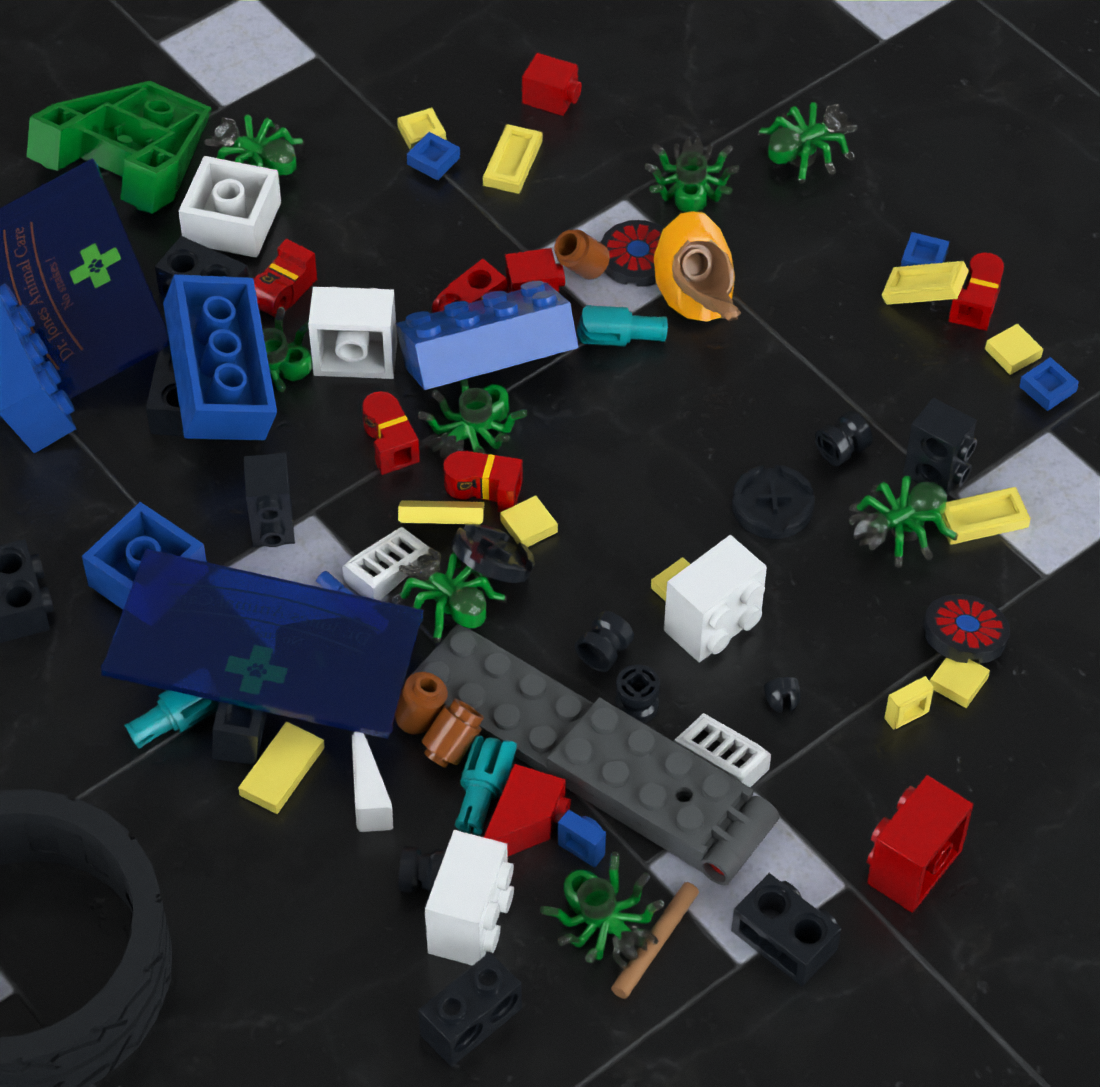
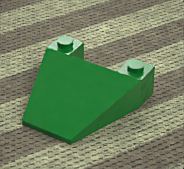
M152 81L55 103L30 116L27 158L41 163L47 169L56 171L82 158L122 176L120 200L134 205L140 211L153 214L175 199L210 117L211 107Z

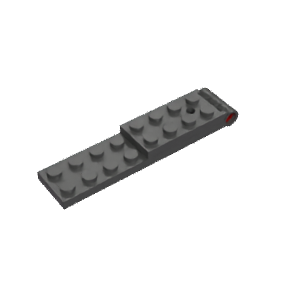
M457 624L414 671V673H432L445 683L448 696L444 706H450L454 699H459L477 710L484 717L479 725L482 729L479 735L485 739L489 737L497 738L501 741V744L505 740L514 741L517 743L516 758L537 771L566 779V789L701 871L710 880L719 885L726 886L731 882L780 818L777 809L769 801L759 796H753L754 790L602 698L599 697L595 703H592L469 628Z

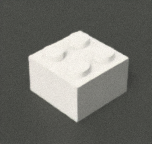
M204 156L179 209L182 236L211 249L257 258L281 204L278 170Z
M313 287L308 325L314 376L394 379L397 350L394 290Z
M729 535L667 581L664 631L699 663L711 653H720L729 644L732 637L743 629L745 631L750 630L760 620L767 566L732 535Z
M457 830L453 831L425 907L428 954L474 965L485 956L486 951L491 953L495 951L500 935V926L496 925L500 912L507 913L509 911L514 893V886H510L514 864L508 862L506 843Z

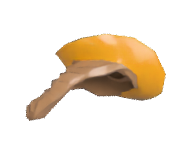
M694 211L681 213L663 229L654 254L657 286L668 306L688 319L706 322L717 318L727 319L728 322L737 320L741 312L737 306L733 305L732 300L735 282L732 254L721 229L705 213Z

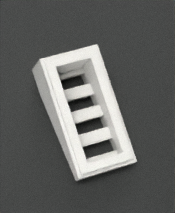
M400 527L342 566L344 583L375 606L433 554L432 549L406 529ZM403 542L414 552L409 554L399 545ZM393 552L397 556H399L401 560L396 561L391 556H389V554ZM383 561L389 568L385 569L378 563ZM370 570H373V571H374L375 573H377L378 575H376L375 577H373V576H372L371 574H369L368 572H369Z
M704 713L674 740L678 745L748 787L754 785L770 768L771 754ZM703 730L709 733L699 744L692 741ZM716 740L721 743L713 752L707 750ZM728 749L731 750L733 753L726 760L721 758ZM740 759L745 761L740 768L735 766Z
M354 732V735H352L357 829H359V832L393 829L392 803L364 733Z

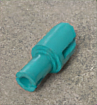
M586 305L582 310L576 335L581 343L625 347L627 343H630L631 339L665 342L668 321L666 316L632 315L628 307Z
M201 670L159 694L160 700L157 701L158 705L126 723L124 726L137 748L141 749L144 745L171 729L174 731L179 730L182 733L215 713L218 709L220 695L209 673Z
M482 736L475 737L460 780V784L466 793L458 818L455 821L457 829L470 834L471 828L474 827V835L483 833V826L491 801L501 797L506 786L517 751V743L505 740L501 744V741L497 738L489 737L484 740Z

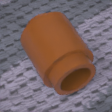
M582 230L564 231L558 236L554 245V251L560 264L584 279L592 280L604 273L609 264L610 254L607 247Z
M417 672L407 678L394 707L396 722L403 731L409 734H421L429 730L441 712L448 696L447 687L439 677L428 672Z
M454 699L450 706L445 705L421 740L427 747L424 754L433 762L445 768L449 763L459 765L475 737L481 732L482 729L479 725L484 717L470 705L459 699Z

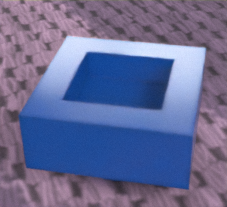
M428 132L407 153V165L437 181L460 159V147L431 132Z
M911 232L902 257L901 267L944 263L950 241Z
M1050 357L1021 376L1019 387L1046 411H1049L1077 391L1079 381Z
M568 809L558 822V845L595 868L605 856L606 832L592 818L587 816L580 817Z

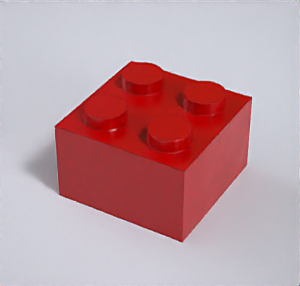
M926 775L917 788L909 786L897 804L898 811L891 820L884 817L871 836V841L875 844L866 861L870 865L867 884L913 913L962 851L974 804Z

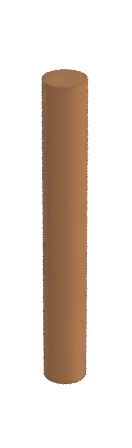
M689 882L683 883L611 987L615 995L622 999H626L699 894L696 886Z

